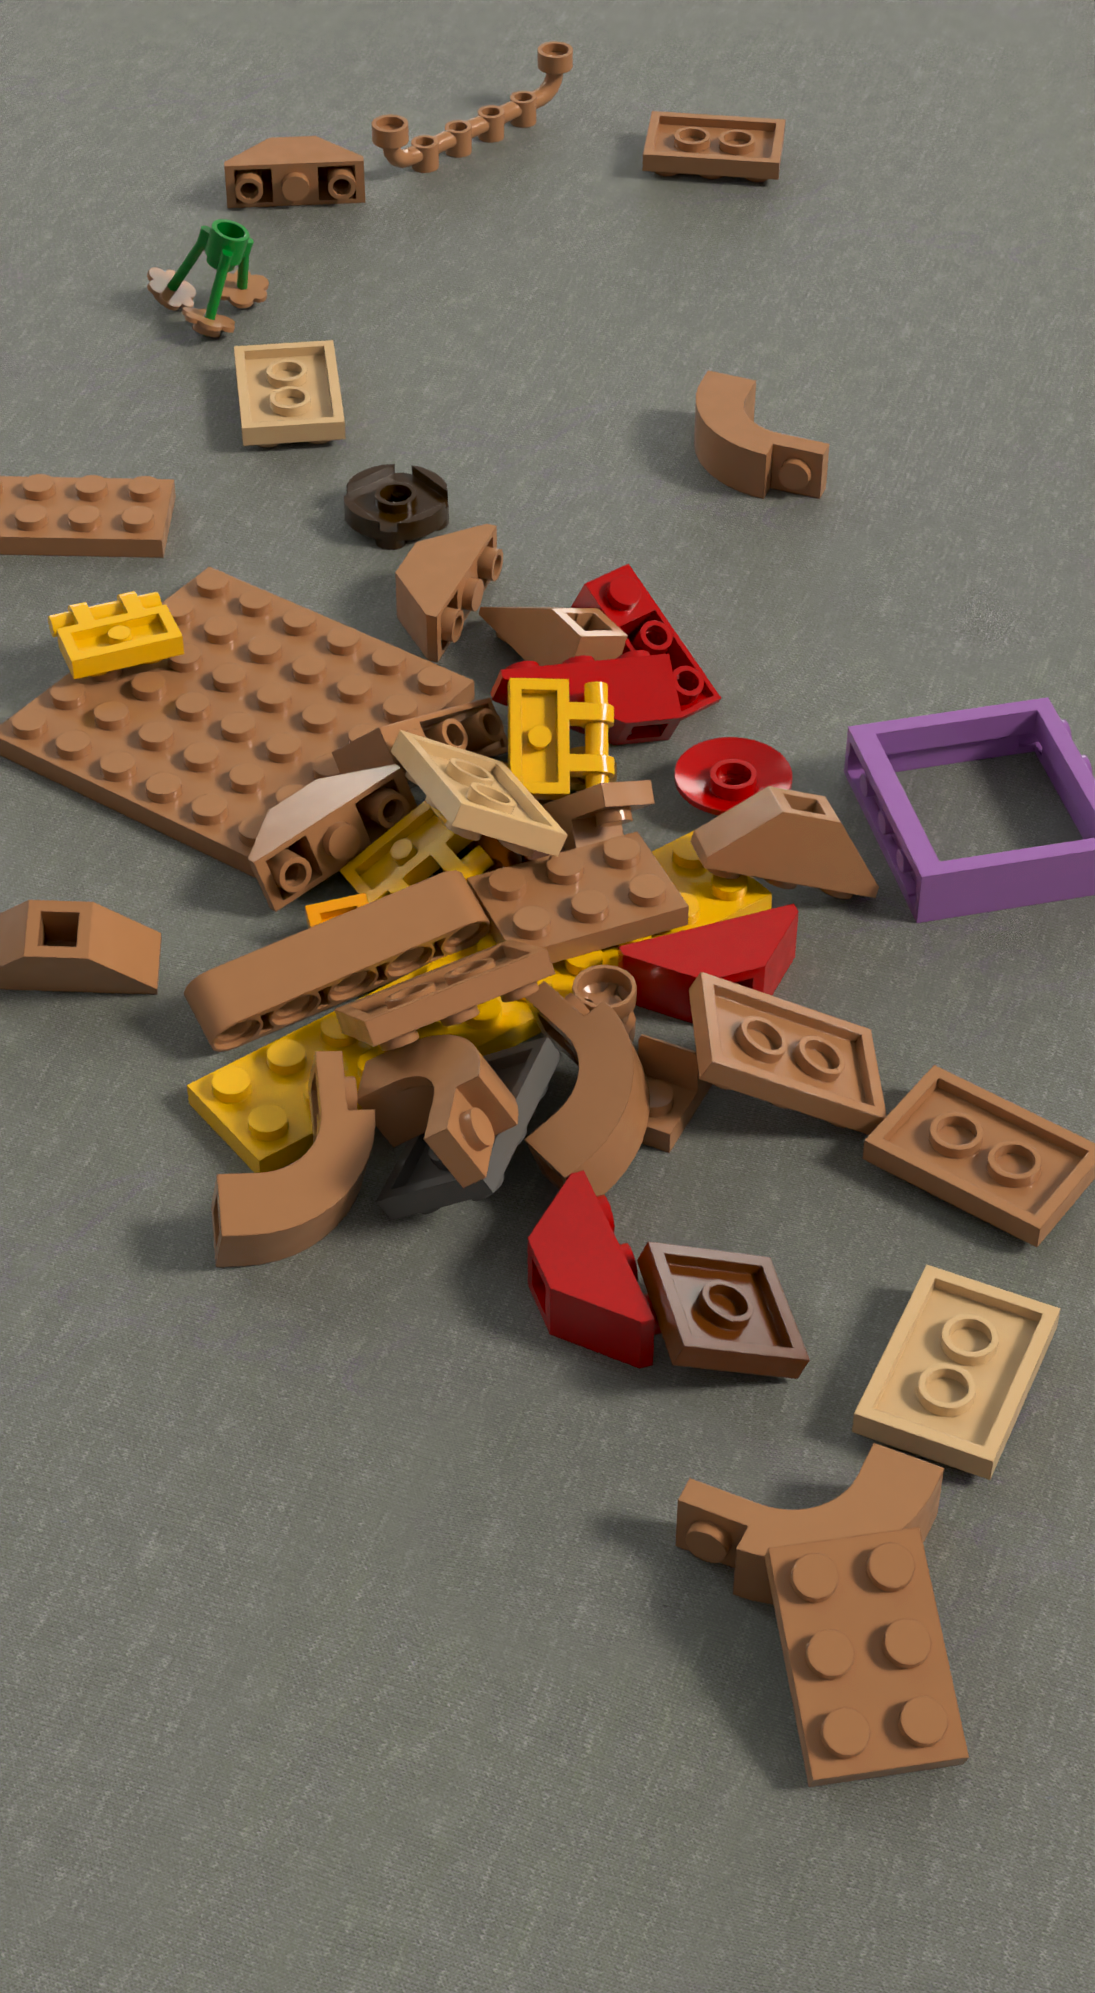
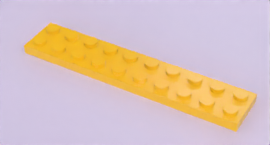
M692 831L652 851L689 906L688 925L552 963L556 974L537 981V984L539 985L545 981L565 998L569 993H572L574 979L582 970L597 965L618 967V946L769 910L772 905V893L752 876L740 874V877L737 879H726L710 873L703 867L691 843L694 832ZM489 933L480 939L476 945L435 960L363 997L497 944ZM500 996L477 1005L480 1013L465 1022L443 1027L439 1020L417 1029L418 1039L447 1034L466 1038L474 1044L482 1056L514 1047L541 1033L525 998L512 1002H502ZM333 1011L188 1084V1101L193 1109L254 1173L275 1171L300 1159L314 1143L308 1082L315 1052L342 1051L345 1077H355L358 1093L366 1061L386 1051H382L380 1044L373 1047L343 1034L336 1013ZM357 1103V1110H363Z

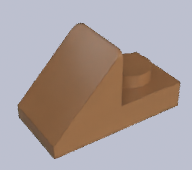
M651 780L600 783L542 806L567 833L568 836L563 847L566 850H571L622 836V824L633 821L632 812L655 804Z
M642 1034L638 1039V1057L645 1071L650 1094V1112L642 1144L670 1153L713 1084L699 1079L696 1051Z

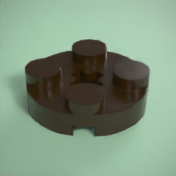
M395 464L378 465L357 473L346 485L347 494L346 496L344 495L345 521L356 532L366 537L374 538L376 545L382 549H401L407 544V540L418 539L434 531L443 530L449 524L447 484L438 474L429 469L412 465V474L404 472L395 473Z

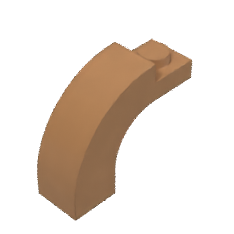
M708 370L698 386L695 404L694 449L702 466L718 481L750 496L764 499L769 489L772 488L820 499L827 483L829 444L773 432L757 425L754 422L756 380Z
M543 981L538 985L539 990L525 997L541 1032L546 1037L548 1036L551 1042L579 1066V1072L575 1087L565 1104L524 1140L542 1174L559 1190L571 1173L584 1170L595 1195H602L615 1185L625 1173L643 1141L650 1112L648 1081L623 1022L605 1000L589 1011L584 1003L574 994L569 993L563 998L548 983Z
M457 1035L427 1036L403 1047L386 1051L366 1061L357 1093V1103L363 1110L375 1109L376 1126L393 1147L425 1133L424 1140L463 1188L486 1178L495 1135L518 1125V1105L513 1094L474 1044L466 1038Z
M342 1051L315 1052L308 1082L314 1143L300 1159L284 1168L270 1172L217 1174L211 1204L216 1267L261 1265L296 1255L326 1237L343 1220L354 1204L362 1186L374 1141L375 1109L357 1110L356 1079L354 1076L345 1077Z
M873 1443L859 1474L844 1493L825 1504L799 1510L768 1507L690 1478L678 1499L675 1546L690 1551L703 1561L722 1563L735 1568L733 1595L774 1605L764 1557L768 1547L920 1527L922 1541L924 1542L938 1514L944 1468Z

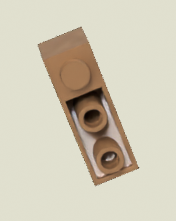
M524 606L480 607L479 615L496 631V635L501 640L507 642L524 661H535L539 666L561 664L566 659L581 655L592 656L595 661L616 659L622 654L628 636L599 608Z
M489 697L378 727L332 751L340 774L396 764L402 768L405 775V768L391 752L400 730L489 758H495L508 753V739L504 732L502 720ZM406 778L410 789L418 786Z

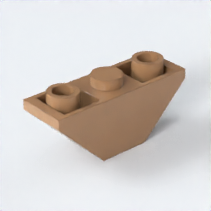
M317 136L271 137L224 162L227 208L365 203L363 156Z
M483 524L418 541L395 572L397 618L427 660L438 662L449 644L458 641L467 616L471 611L476 612L478 610L483 592L489 582L498 579L503 564V551L497 548V526Z
M393 764L316 779L268 810L248 861L270 909L277 912L338 872L417 807L400 766Z
M768 786L694 830L691 838V843L703 867L710 873L722 878L737 879L741 874L763 878L767 883L783 889H794L797 887V884L815 887L830 896L840 899H850L854 894L876 898L879 889L875 879L825 796Z
M27 900L0 913V989L158 995L161 933L95 902Z

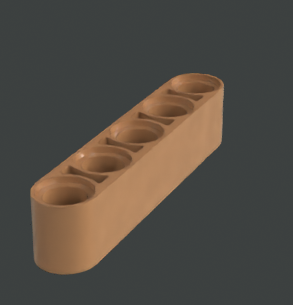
M457 870L446 871L210 969L197 976L185 988L184 996L212 1049L218 1052L228 1051L397 980L435 960L470 948L489 933L491 924L463 874Z

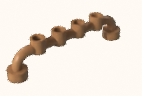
M558 41L546 42L538 47L537 66L540 71L546 73L543 83L536 90L531 92H514L510 95L509 102L500 106H483L478 109V116L467 121H450L445 124V131L434 136L420 135L414 137L411 140V146L405 149H401V147L409 142L408 120L399 115H382L372 121V142L375 146L383 149L384 157L391 165L399 168L412 166L413 170L417 172L431 173L439 168V154L444 151L448 156L454 158L469 156L472 153V138L478 136L481 141L488 143L503 140L504 124L507 122L519 128L534 126L536 124V109L553 99L562 83L563 73H567L573 68V48L567 43Z

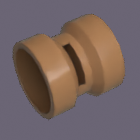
M611 965L591 966L582 970L574 979L572 994L578 997L589 1011L605 1000L617 1013L625 1026L631 1042H633L636 1029V1018L633 1010L637 998V985L634 977L628 971Z

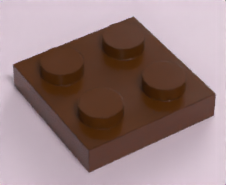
M647 1242L637 1259V1263L672 1365L798 1379L810 1359L770 1257Z

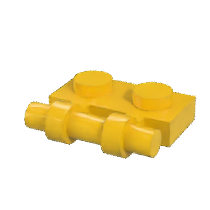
M135 591L118 594L117 601L88 607L86 602L69 605L68 612L48 616L51 635L53 638H58L59 649L73 679L101 676L109 671L140 664H153L166 658L184 654L183 636L167 605H162L158 592L137 596Z
M509 679L508 768L536 800H557L570 795V777L585 779L586 788L600 783H608L609 779L615 777V759L609 756L608 728L614 726V706L608 704L607 683L588 682L584 685L585 702H569V679ZM569 726L585 728V754H570Z
M423 801L339 871L358 894L366 893L368 903L427 879L439 868L444 872L457 870L463 874L467 881L469 877L483 874L494 865V862L480 845L460 860L456 854L473 840L461 837L449 830L445 825L447 820L441 812L430 806L426 801Z

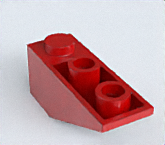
M629 563L583 585L570 608H599L628 635L622 654L634 650H645L650 655H670L683 717L681 721L721 700L716 689Z
M645 650L629 651L621 654L616 659L596 661L592 656L581 655L566 659L561 664L539 666L535 661L516 662L500 670L491 690L492 701L508 706V682L510 678L569 679V702H585L584 685L586 683H607L608 704L614 706V726L608 728V743L612 745L669 740L683 718L670 655H650ZM569 726V729L585 735V728Z

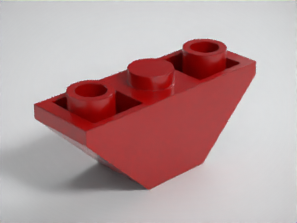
M793 903L618 946V967L628 971L635 979L637 985L636 1006L693 1024L689 988L700 972L773 995L795 958L799 911Z
M584 1170L571 1173L528 1237V1287L550 1335L639 1369L652 1366L654 1335L661 1334V1330L648 1293L643 1294L638 1285V1270L633 1251L628 1243L619 1244L616 1239L613 1213L604 1194L595 1195Z

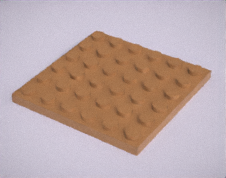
M208 567L162 602V605H167L183 636V655L166 658L153 664H140L109 671L104 675L95 677L87 676L73 679L71 672H69L0 725V756L256 878L248 857L268 810L316 779L341 775L332 751L378 727L470 703L475 699L474 680L222 571Z

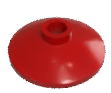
M721 737L700 742L680 756L674 770L675 786L684 800L699 810L718 816L768 786L791 790L793 779L791 766L780 752L762 742L740 737Z

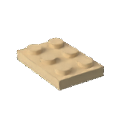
M333 340L234 346L243 446L274 447L281 443L296 442L323 444L331 440L346 439Z
M402 730L399 731L391 749L392 754L405 768L406 778L418 785L426 794L425 801L433 808L439 810L446 818L447 822L445 825L449 830L461 837L474 841L480 840L482 835L499 839V842L504 847L524 856H532L534 850L558 857L568 836L567 833L502 761Z
M926 1265L854 1412L852 1432L990 1480L1057 1329L1061 1308Z

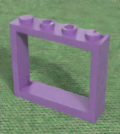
M1048 697L848 726L844 773L916 923L1095 895V779L1088 757L1085 754H1080L1072 740L1068 722L1065 719H1060ZM1035 751L1083 840L939 861L895 772Z

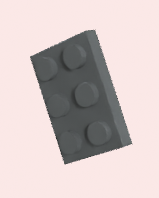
M548 1036L483 1056L515 1097L519 1113L518 1125L495 1135L486 1178L463 1188L424 1140L425 1133L408 1140L376 1200V1203L391 1221L418 1213L430 1214L441 1207L471 1199L473 1201H480L494 1194L504 1180V1172L517 1145L525 1138L527 1134L526 1127L539 1101L547 1093L549 1081L562 1057Z

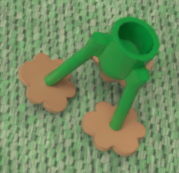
M228 219L215 220L211 228L205 225L201 226L196 243L176 272L170 269L165 272L160 268L152 267L147 273L148 280L150 281L147 288L154 295L155 299L170 310H178L181 307L185 320L193 323L192 329L203 336L220 337L221 331L233 333L235 329V321L233 319L217 314L220 299L228 300L237 308H248L254 302L261 303L267 299L266 290L268 289L269 281L262 275H251L249 272V255L254 240L250 238L249 231L244 226ZM204 251L207 255V263L217 271L207 309L199 310L192 308L194 306L193 299L196 296V290L184 279ZM238 265V270H236L234 274L228 273L233 271L235 266Z

